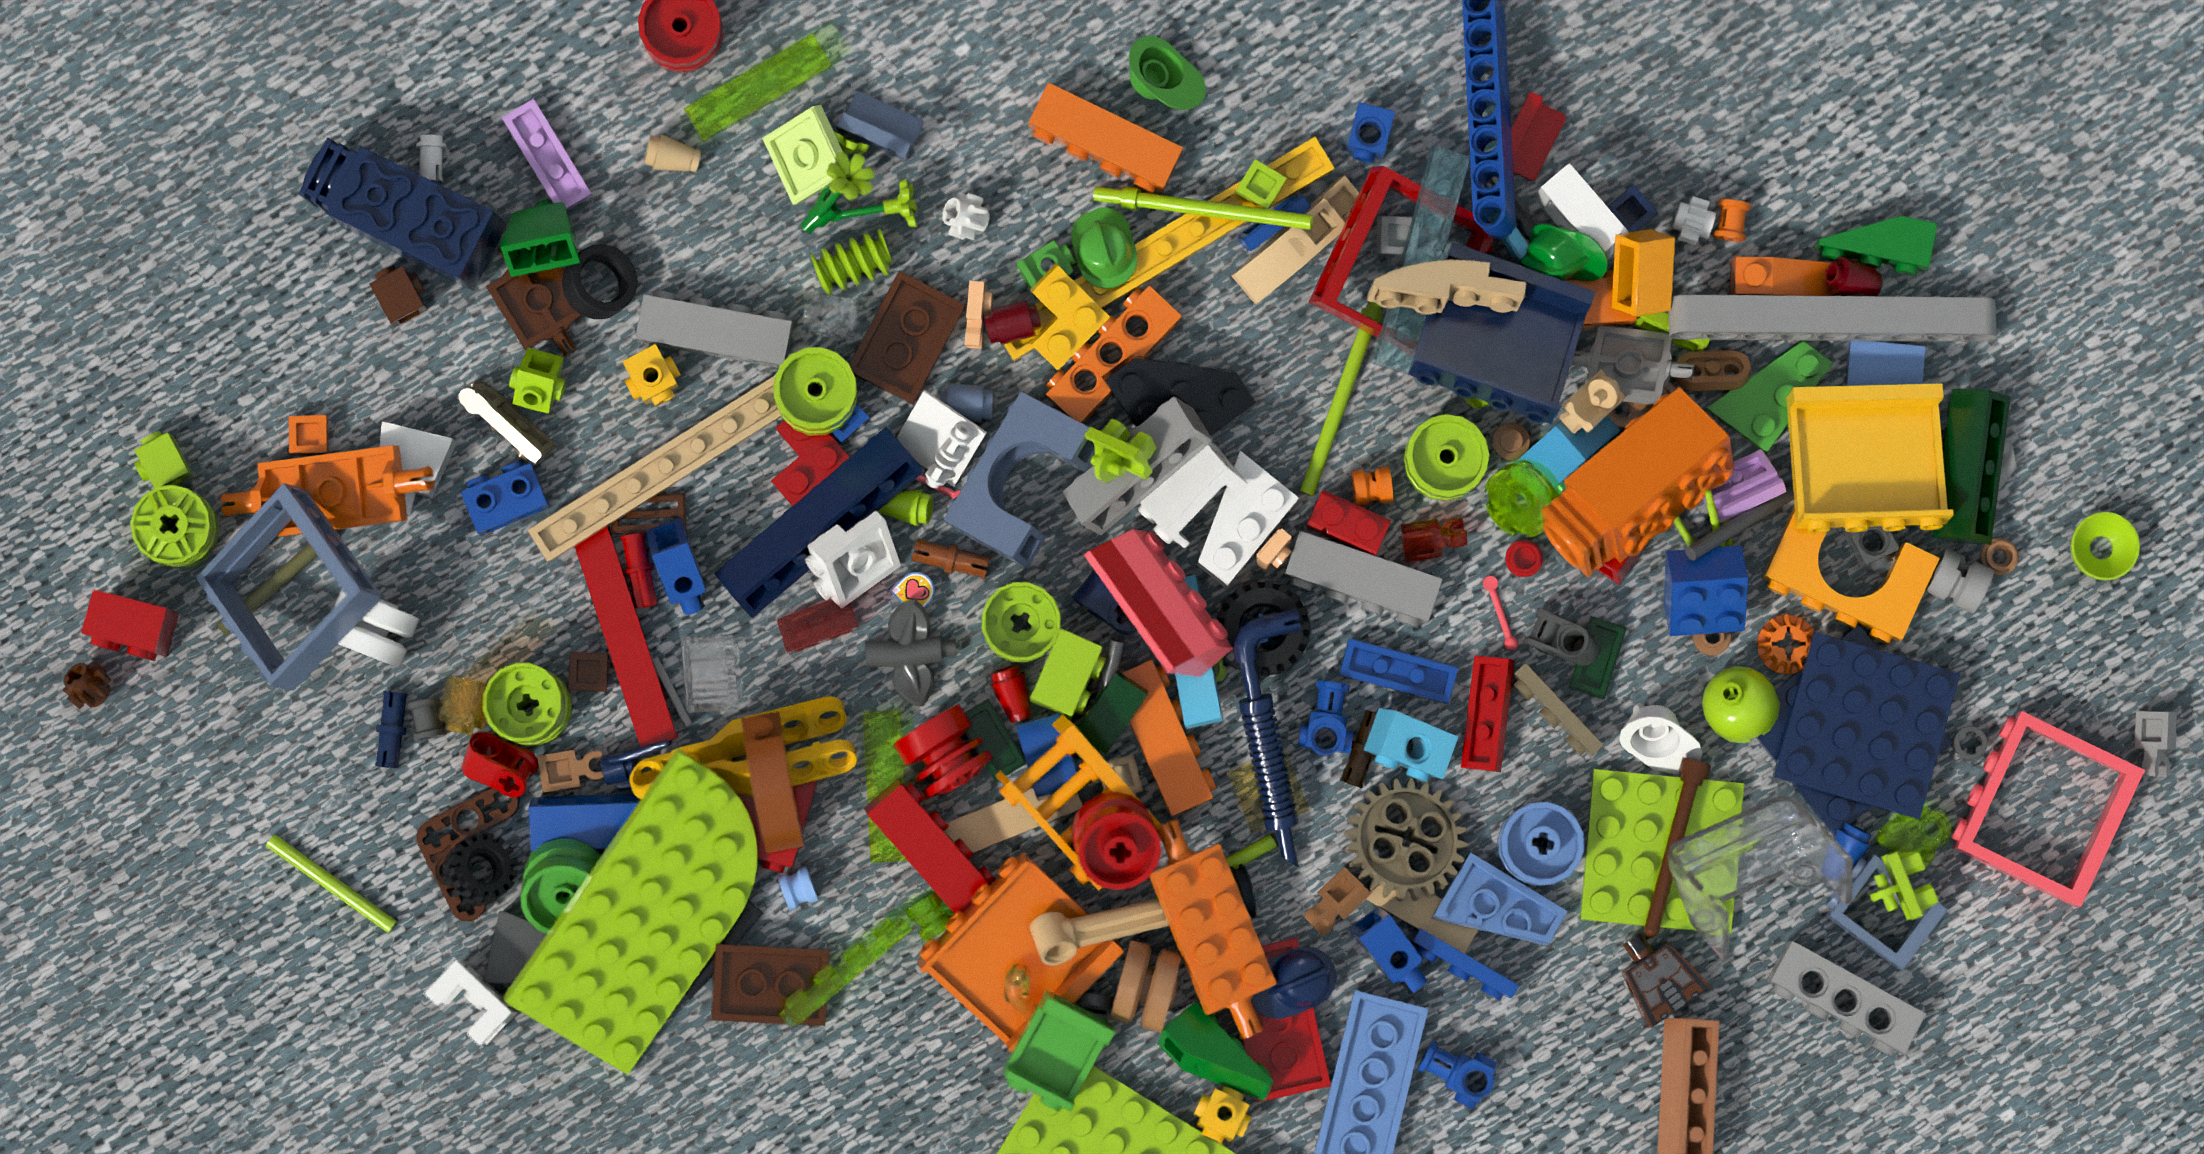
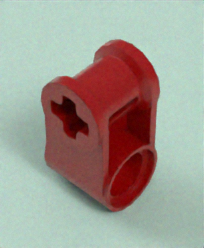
M477 732L470 737L461 768L462 772L469 779L496 789L505 796L519 797L523 795L527 788V779L536 773L539 765L537 757L531 751L515 746L492 733ZM520 759H523V762L519 767L518 762ZM514 778V779H515V780H514V784H513L512 786H510L509 784H510V782L512 781V779Z

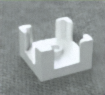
M455 960L424 994L436 1005L441 1003L448 1005L464 988L467 991L464 996L480 1011L483 1007L487 1010L468 1030V1035L479 1046H482L484 1043L489 1045L519 1011L505 1003L503 996L488 982H484V978L465 960Z

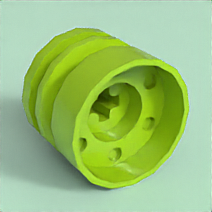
M176 485L156 487L143 495L134 507L130 521L132 538L139 550L151 560L176 569L194 567L206 560L215 549L220 534L218 516L211 504L188 488ZM169 518L174 520L180 519L176 523L179 530L175 534L170 531L165 532L169 528L166 523Z
M1013 582L1000 587L988 598L982 612V633L987 645L998 657L1012 663H1029L1043 657L1053 647L1060 632V612L1055 600L1045 589L1030 582ZM1023 613L1029 616L1027 623L1031 626V629L1028 632L1022 629L1019 633H1015L1012 630L1014 623L1011 621V618L1014 615L1020 618Z
M513 663L500 669L489 680L483 694V712L488 724L500 736L524 746H542L556 740L567 728L572 716V698L567 686L552 672L531 663ZM528 698L539 702V706L533 708V715L523 710V706H526L529 702Z

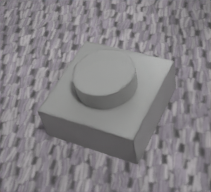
M1377 216L1376 253L1416 255L1418 217Z

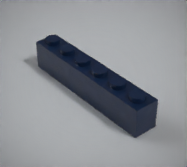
M885 427L848 460L841 463L821 483L814 486L794 506L786 510L767 529L758 534L739 553L729 559L714 575L739 605L753 618L810 570L805 562V559L810 556L807 545L837 524L847 532L859 521L864 520L873 512L879 511L920 476L924 470L891 431Z

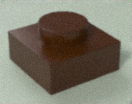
M570 652L568 690L607 692L609 654Z

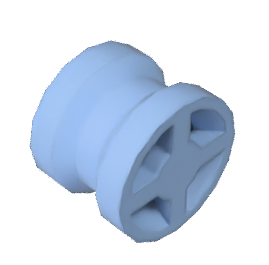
M807 866L799 868L796 874L790 876L782 874L778 876L781 890L790 911L797 909L799 904L803 902L814 903L819 901Z

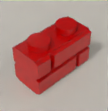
M1322 490L1306 524V528L1350 548H1358L1359 551L1376 556L1391 520Z

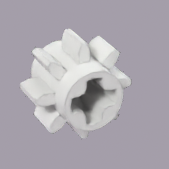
M958 193L957 198H951L946 203L942 217L944 223L951 226L949 235L960 239L968 238L974 240L975 234L979 235L984 232L989 222L988 209L981 207L982 197L971 193L967 195Z
M1692 196L1689 204L1679 203L1671 227L1680 231L1678 240L1693 245L1697 243L1699 237L1708 240L1716 217L1715 212L1707 210L1710 201Z

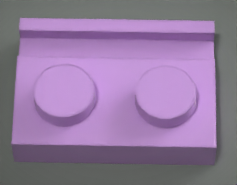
M1762 449L1734 461L1735 470L1729 480L1711 490L1719 523L1786 492L1784 481L1779 478L1777 471ZM1704 497V498H1703V501L1705 502V504H1706V506H1707L1706 498Z

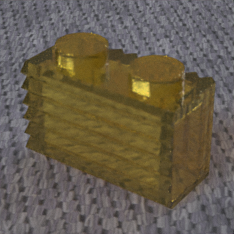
M454 676L445 678L448 684L444 686L446 692L443 693L445 699L441 701L444 706L440 708L442 714L438 716L441 721L447 723L445 730L470 736L473 735V729L483 730L485 721L483 694L487 684L481 681Z

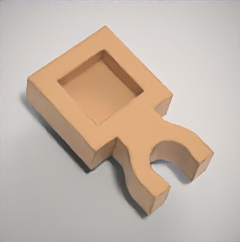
M969 281L966 313L967 326L964 345L971 349H982L983 326L985 324L984 315L992 313L993 292H987L988 286L985 282Z

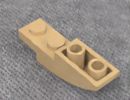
M1346 176L1339 177L1310 204L1311 207L1302 213L1314 215L1312 230L1283 227L1231 275L1255 304L1260 302L1307 264L1341 233L1359 192Z
M1471 260L1431 261L1409 265L1375 278L1368 292L1367 301L1376 302L1384 308H1396L1398 306L1413 308L1421 314L1442 313L1447 300L1453 301L1459 306L1480 305L1490 307L1496 312L1506 313L1518 310L1525 297L1526 282L1489 277L1490 263Z

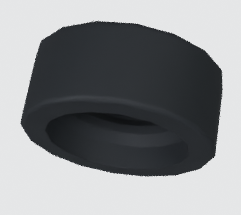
M607 244L590 245L579 252L580 263L564 268L561 281L564 296L570 306L582 316L594 320L608 319L623 310L636 295L638 285L636 268L626 254L618 248ZM596 261L605 264L613 271L619 284V293L615 299L610 302H601L595 300L586 292L581 283L580 272L587 263Z

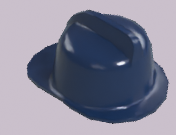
M1305 946L1293 949L1267 960L1277 984L1254 994L1250 1000L1255 1009L1266 1017L1275 1019L1291 1017L1315 1007L1329 998L1335 988L1337 978L1335 966L1329 956L1318 948Z

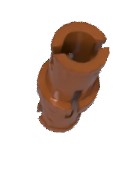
M917 538L914 549L928 552L929 554L914 551L912 562L944 568V572L950 574L953 570L985 579L988 568L973 564L988 567L989 555L985 556L960 550L958 545L952 543L948 547Z

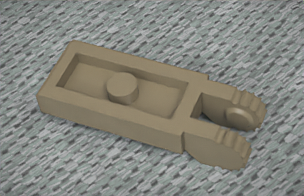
M484 380L474 381L468 387L466 386L460 390L458 394L459 403L465 406V409L470 414L479 413L487 421L488 427L494 433L503 436L514 446L516 453L521 458L531 461L535 465L549 456L555 449L556 443L509 400L500 395L494 388L488 386Z

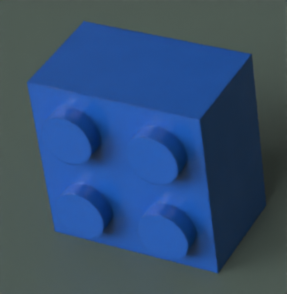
M1741 545L1716 547L1694 561L1687 557L1685 550L1666 551L1664 610L1670 636L1745 631L1748 574Z

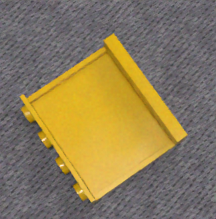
M1943 383L1793 387L1786 397L1796 529L1808 528L1809 533H1825L1835 527H1845L1846 532H1862L1868 530L1870 526H1882L1884 531H1900L1905 529L1906 525H1920L1921 530H1937L1942 528L1943 524H1946L1954 515L1953 509L1947 508L1939 403L1944 398Z

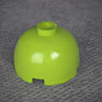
M1733 666L1722 669L1710 679L1703 692L1702 707L1706 721L1718 736L1729 742L1748 743L1752 741L1751 739L1757 738L1761 734L1764 736L1771 730L1778 719L1780 701L1775 687L1764 674L1751 667Z

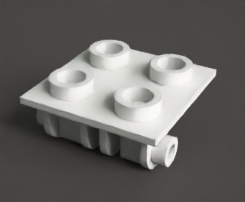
M924 390L899 432L897 439L916 462L928 469L925 475L927 478L926 483L930 487L939 488V486H943L946 483L955 487L987 432Z

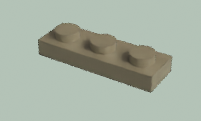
M1526 663L1513 673V677L1517 680L1513 687L1527 701L1533 697L1543 709L1539 711V714L1552 728H1556L1559 725L1569 735L1565 741L1579 756L1585 752L1591 757L1604 746Z

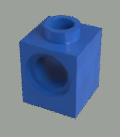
M1361 102L1358 103L1346 151L1353 152V159L1366 163H1374L1375 158L1383 159L1395 111ZM1366 126L1374 127L1379 132L1380 139L1375 143H1366L1360 138L1359 131Z

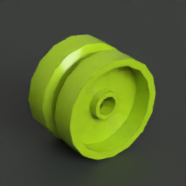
M823 347L804 348L790 354L779 366L774 379V399L783 420L794 430L809 436L827 435L841 429L852 417L857 404L856 378L849 363L838 353ZM818 385L819 389L823 391L819 396H811L809 394L811 392L810 386Z
M1450 414L1431 417L1416 428L1405 446L1403 457L1405 474L1414 489L1429 499L1444 502L1460 499L1478 485L1487 471L1489 450L1486 438L1479 428L1464 417ZM1444 450L1452 453L1450 458L1454 459L1453 462L1446 464L1441 461L1440 455Z

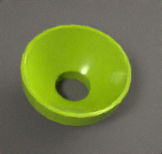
M2099 512L2083 519L2075 528L2070 541V552L2074 564L2086 576L2096 580L2107 581L2124 576L2135 565L2140 551L2139 537L2133 525L2123 516L2111 512ZM2104 537L2109 540L2112 547L2109 557L2098 559L2092 555L2090 544L2094 538Z

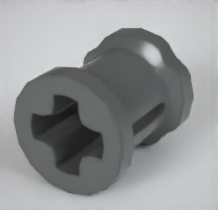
M440 697L407 703V709L412 711L416 732L412 735L413 741L447 735L446 729L441 728L438 705L441 704Z

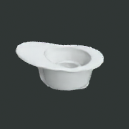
M1637 703L1633 708V714L1629 719V723L1621 730L1619 736L1621 746L1656 771L1677 775L1681 774L1678 771L1682 757L1697 761L1701 760L1702 749L1700 743L1693 735L1679 725L1676 715L1669 708L1661 705L1644 706L1641 703Z

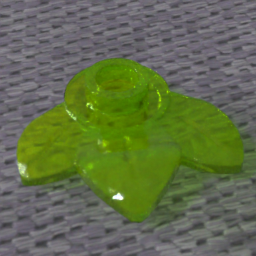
M1924 804L1921 817L1918 820L1895 813L1897 818L1890 820L1882 826L1876 835V840L1885 848L1896 852L1904 853L1918 850L1924 867H1927L1934 860L1936 848L1944 845L1949 840L1952 833V825L1944 813L1937 810H1929ZM1929 822H1934L1938 825L1939 833L1936 836H1929L1926 833L1925 827Z

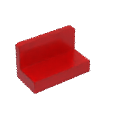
M1530 91L1511 128L1513 173L1533 182L1536 180L1566 120V115L1541 103L1543 97Z

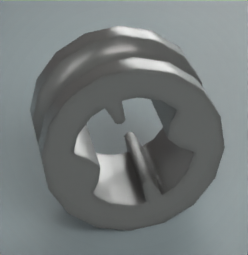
M1967 726L1955 732L1952 737L1953 744L1951 746L1957 757L1963 760H1974L1980 758L1985 753L1988 740L1981 729ZM1966 733H1972V739L1977 737L1979 740V746L1973 748V754L1965 753L1967 748L1961 749L1960 741L1966 739Z

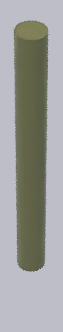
M310 544L306 545L243 600L251 612H254L318 556ZM221 620L216 624L224 635L231 632L224 626Z

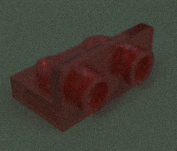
M832 599L777 620L785 649L789 655L860 629L851 603L841 609Z

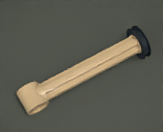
M1239 864L1237 871L1233 866H1230L1229 868L1246 910L1252 919L1256 918V901L1249 874L1243 864ZM1154 898L1073 919L1066 918L1065 915L1059 912H1049L1037 917L1031 923L1030 931L1041 961L1046 965L1052 966L1070 960L1076 954L1077 948L1169 926L1159 899Z

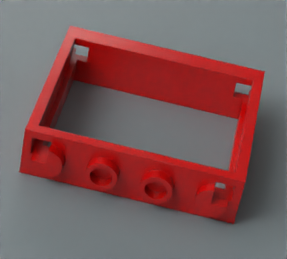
M1385 166L1371 167L1309 303L1414 357L1417 342L1337 301L1388 189L1471 232L1465 247L1490 255L1494 249V246H1492L1494 239L1489 237L1477 224L1472 212Z

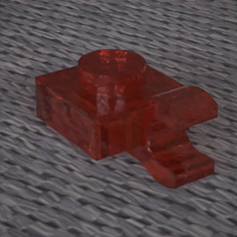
M1451 518L1441 527L1439 526L1438 519L1400 525L1405 563L1442 557V548L1463 547L1468 544L1463 518Z

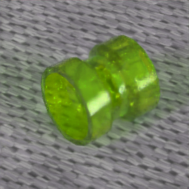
M936 892L905 910L908 918L920 926L918 935L923 943L946 931L945 925L951 918L950 914H943L942 900Z

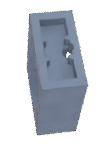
M1869 855L1866 860L1861 857L1848 873L1852 879L1843 890L1838 887L1827 900L1825 905L1830 909L1825 916L1895 969L1904 970L1948 909L1937 902L1927 910L1922 911L1923 916L1915 920L1892 951L1843 914L1875 870L1880 874L1885 873L1886 878L1891 881L1883 860L1876 855ZM1910 881L1912 889L1918 888L1915 884H1913Z

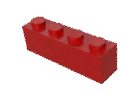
M897 778L864 807V810L955 914L958 911L964 913L973 903L971 898L975 892L985 883L990 886L996 878L985 866L978 869L973 864L970 858L974 853L960 837L955 842L945 832L950 826L936 810L929 814L921 805L925 798L911 782L904 785Z

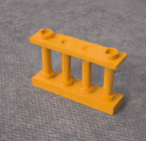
M1062 714L1051 724L1060 734L1055 739L1057 743L1013 783L999 771L995 776L1004 786L998 791L1013 808L1018 803L1021 804L1074 864L1069 868V871L1083 886L1090 882L1099 891L1102 887L1086 876L1080 866L1077 855L1070 848L1073 844L1072 824L1062 834L1058 835L1046 820L1090 780L1093 783L1098 778L1107 787L1102 791V794L1119 792L1132 795L1136 799L1138 797L1080 731ZM1076 752L1083 760L1079 765L1080 770L1035 809L1023 793L1065 755L1071 756ZM1149 811L1154 821L1155 827L1161 825L1160 822Z

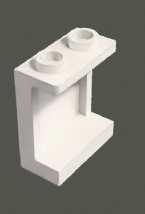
M1211 442L1141 501L1138 511L1152 524L1156 522L1157 525L1153 529L1166 543L1170 544L1174 540L1183 548H1186L1190 542L1181 530L1224 485L1239 495L1248 483L1217 445Z

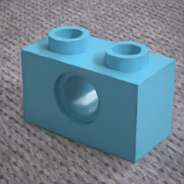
M1379 708L1364 751L1376 755L1374 762L1382 766L1396 769L1397 764L1408 768L1407 776L1427 782L1429 777L1444 779L1458 736L1398 711ZM1412 739L1413 749L1408 755L1406 747L1409 740Z

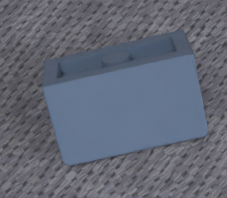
M858 91L855 93L847 112L842 114L837 128L840 133L907 162L924 122L921 118Z

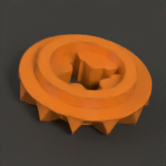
M1790 614L1772 618L1762 627L1757 639V649L1762 662L1776 673L1785 675L1796 674L1803 669L1812 633L1815 632L1814 628L1803 618ZM1787 628H1789V634H1791L1793 641L1804 644L1791 650L1789 661H1787L1784 648L1772 646V643H1777L1785 638Z

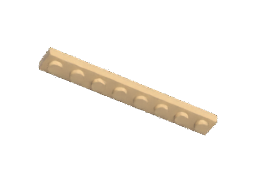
M776 375L527 530L547 563H550L781 418L782 416L774 399V379Z

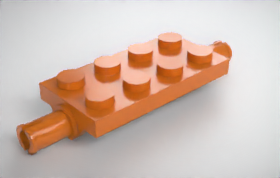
M399 445L257 463L259 479L256 486L252 487L250 491L223 493L221 503L229 502L235 503V505L221 507V510L225 517L249 513L255 514L283 483L306 489L335 530L408 521L405 493L433 490L434 480L420 481V479L434 477V474L429 466L402 471ZM291 520L275 538L300 535L302 532L294 521Z
M1178 819L1155 827L1168 859L1165 860L1166 865L1154 870L1149 877L1205 1014L1210 1015L1223 1008H1230L1240 1033V1038L1244 1039L1253 1036V1032L1257 1034L1263 1031V1027L1260 1025L1250 999L1253 998L1254 994L1277 983L1220 844H1214L1196 852L1193 849L1189 850Z

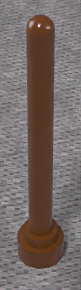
M1682 757L1678 772L1681 773L1680 781L1683 782L1644 926V933L1648 937H1655L1659 933L1697 788L1702 786L1703 780H1708L1711 769L1710 764Z

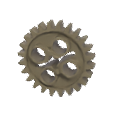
M1397 778L1392 781L1390 791L1382 782L1377 786L1378 796L1369 790L1364 795L1367 804L1359 801L1355 804L1354 808L1360 816L1350 815L1347 819V822L1353 825L1355 829H1349L1344 833V837L1354 840V843L1345 848V852L1356 853L1357 856L1349 865L1350 867L1361 865L1363 870L1359 874L1358 879L1362 880L1369 876L1372 879L1369 886L1371 891L1379 884L1383 886L1384 898L1394 890L1400 902L1405 898L1407 892H1410L1413 901H1417L1420 898L1421 889L1428 897H1431L1435 893L1433 883L1437 887L1444 889L1448 885L1444 875L1454 878L1458 874L1451 864L1461 865L1465 858L1456 853V851L1464 850L1468 846V843L1458 840V837L1463 835L1467 828L1456 827L1455 822L1462 814H1450L1448 810L1454 801L1449 800L1442 804L1439 801L1442 790L1439 789L1433 795L1429 794L1428 782H1425L1418 790L1415 789L1414 779L1410 778L1405 788H1402ZM1391 807L1398 809L1402 814L1403 822L1400 824L1390 822L1386 817V809ZM1423 821L1433 822L1438 828V836L1434 838L1426 836L1422 832L1421 823ZM1379 826L1387 833L1376 832L1374 828ZM1404 832L1409 834L1411 844L1408 847L1402 845L1403 839L1400 836ZM1382 842L1386 844L1391 852L1390 858L1382 859L1374 853V843ZM1425 847H1434L1437 853L1433 854ZM1419 856L1422 858L1426 865L1425 872L1420 873L1412 870L1409 865V857Z

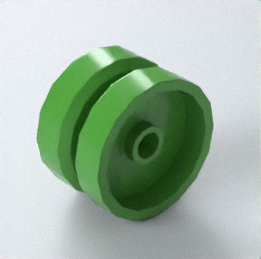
M555 839L542 843L531 852L524 866L521 890V908L527 921L537 930L547 934L599 861L601 855L590 845L575 839Z

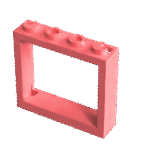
M2019 711L2013 717L2008 715L2004 725L2000 728L1998 735L2003 740L1998 751L1992 749L1984 762L1982 770L1986 771L1987 774L1982 785L1976 783L1968 796L1966 803L1971 805L1966 819L1960 817L1954 826L1955 830L1951 838L1955 839L1952 849L2073 907H2081L2145 770L2036 717ZM2026 728L2120 773L2067 887L1973 842Z

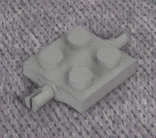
M1598 326L1596 340L1590 351H1575L1571 363L1574 366L1587 367L1588 380L1602 369L1606 377L1617 381L1620 392L1626 396L1623 402L1654 405L1664 395L1665 386L1669 382L1670 377L1693 380L1695 364L1672 362L1673 338L1669 337V333L1610 326Z

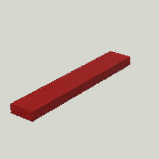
M609 526L575 546V550L640 747L664 740L671 741L679 737Z

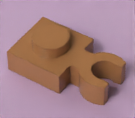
M575 750L537 756L543 795L581 789L579 780L581 777H586L591 781L603 780L602 771L593 772L589 768L591 761L601 759L602 752L591 751L581 760H576Z

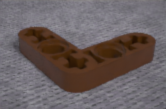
M493 788L428 820L417 831L416 840L452 913L461 921L471 922L479 919L485 912L486 903L481 906H474L475 913L473 915H470L468 911L460 912L458 906L463 903L460 895L457 897L450 895L449 889L455 888V886L447 887L446 880L441 875V867L445 863L446 856L451 853L450 850L468 836L471 837L475 833L484 832L516 814L520 801L518 797H511L512 801L507 804L509 810L506 813H503L501 809L489 812L488 814L493 820L486 823L485 814L477 805V802L484 800L485 807L495 803V794L499 793V791ZM466 809L474 810L479 818L478 825L471 831H464L458 825V816ZM450 817L451 827L459 835V838L452 840V834L449 833L440 838L441 846L436 848L434 844L426 845L424 839L429 836L427 830L430 827H433L435 831L447 828L448 826L443 820ZM469 868V871H470L472 877L475 879L473 873L471 872V870H470V868Z

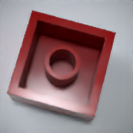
M93 589L81 634L91 637V645L119 652L122 645L128 647L126 654L156 661L157 655L168 656L179 613L160 606Z

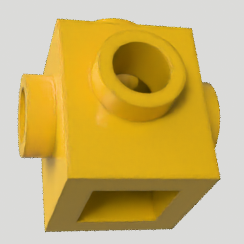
M656 344L622 361L630 375L624 381L634 400L641 397L646 405L653 402L655 406H659L675 397L673 391L679 388L675 379L681 376L672 357L669 356L664 359ZM650 374H658V378L654 382H647Z
M1226 1086L1223 1087L1222 1091L1215 1088L1210 1096L1203 1094L1194 1112L1195 1115L1200 1117L1196 1127L1203 1130L1201 1135L1207 1136L1219 1144H1222L1223 1140L1230 1143L1235 1135L1242 1137L1251 1120V1116L1246 1114L1249 1104L1242 1102L1244 1095ZM1220 1107H1227L1231 1111V1118L1229 1120L1223 1121L1219 1119L1217 1111Z

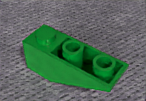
M1898 216L1821 238L1814 244V249L1822 251V257L1835 260L1839 257L1849 256L1858 258L1860 263L1873 266L1874 268H1881V263L1896 266L1895 272L1917 276L1918 271L1924 272L1929 268L1938 223Z
M1194 1002L1163 1027L1157 1044L1183 1071L1263 1101L1268 1098L1274 1082L1269 1071L1261 1063H1255L1247 1055L1242 1043L1236 1037L1229 1036L1219 1026L1218 1020L1213 1013L1210 1015L1205 1014L1204 1010Z

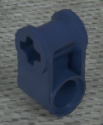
M1093 570L1072 598L1081 606H1085L1088 612L1096 618L1099 617L1116 632L1130 635L1138 631L1133 623L1131 624L1127 621L1122 625L1118 623L1120 618L1117 611L1122 608L1096 571Z

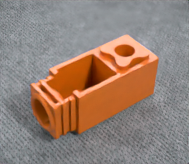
M1680 387L1671 394H1664L1649 411L1631 420L1625 427L1624 432L1564 479L1567 489L1558 498H1554L1548 506H1544L1541 509L1543 529L1546 536L1560 555L1569 564L1580 569L1587 578L1592 576L1595 570L1603 567L1606 561L1609 562L1614 557L1621 563L1628 556L1637 555L1654 536L1667 531L1673 525L1675 518L1686 509L1691 510L1695 508L1705 497L1706 490L1719 487L1729 480L1735 470L1730 437Z

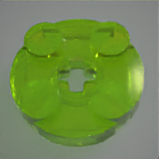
M1526 460L1503 466L1489 478L1485 486V492L1488 491L1489 498L1486 507L1490 517L1503 531L1514 536L1517 533L1529 534L1526 537H1534L1543 532L1541 509L1544 506H1548L1554 498L1560 496L1548 478L1536 469L1531 462ZM1517 493L1526 499L1527 504L1520 506L1516 500L1519 497Z

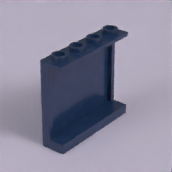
M1452 242L1444 260L1490 263L1489 277L1526 282L1525 297L1517 311L1506 313L1496 312L1490 307L1480 305L1459 306L1453 301L1447 300L1442 313L1427 314L1408 375L1416 377L1419 382L1428 386L1439 385L1451 389L1457 396L1463 398L1474 397L1488 402L1491 407L1497 410H1511L1523 414L1525 418L1532 422L1552 424L1561 407L1559 402L1583 323L1592 305L1595 291Z

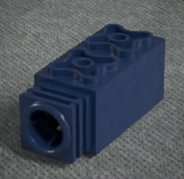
M330 138L326 139L323 147L314 156L299 191V195L312 206L322 209L343 228L472 291L475 290L507 227V224L493 210L361 146L358 152L353 149L349 150L345 145L337 144Z

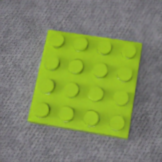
M1593 769L1580 920L1645 926L1683 782L1680 781L1681 777ZM1703 780L1702 786H1698L1660 925L1661 928L1724 934L1732 933L1744 783Z

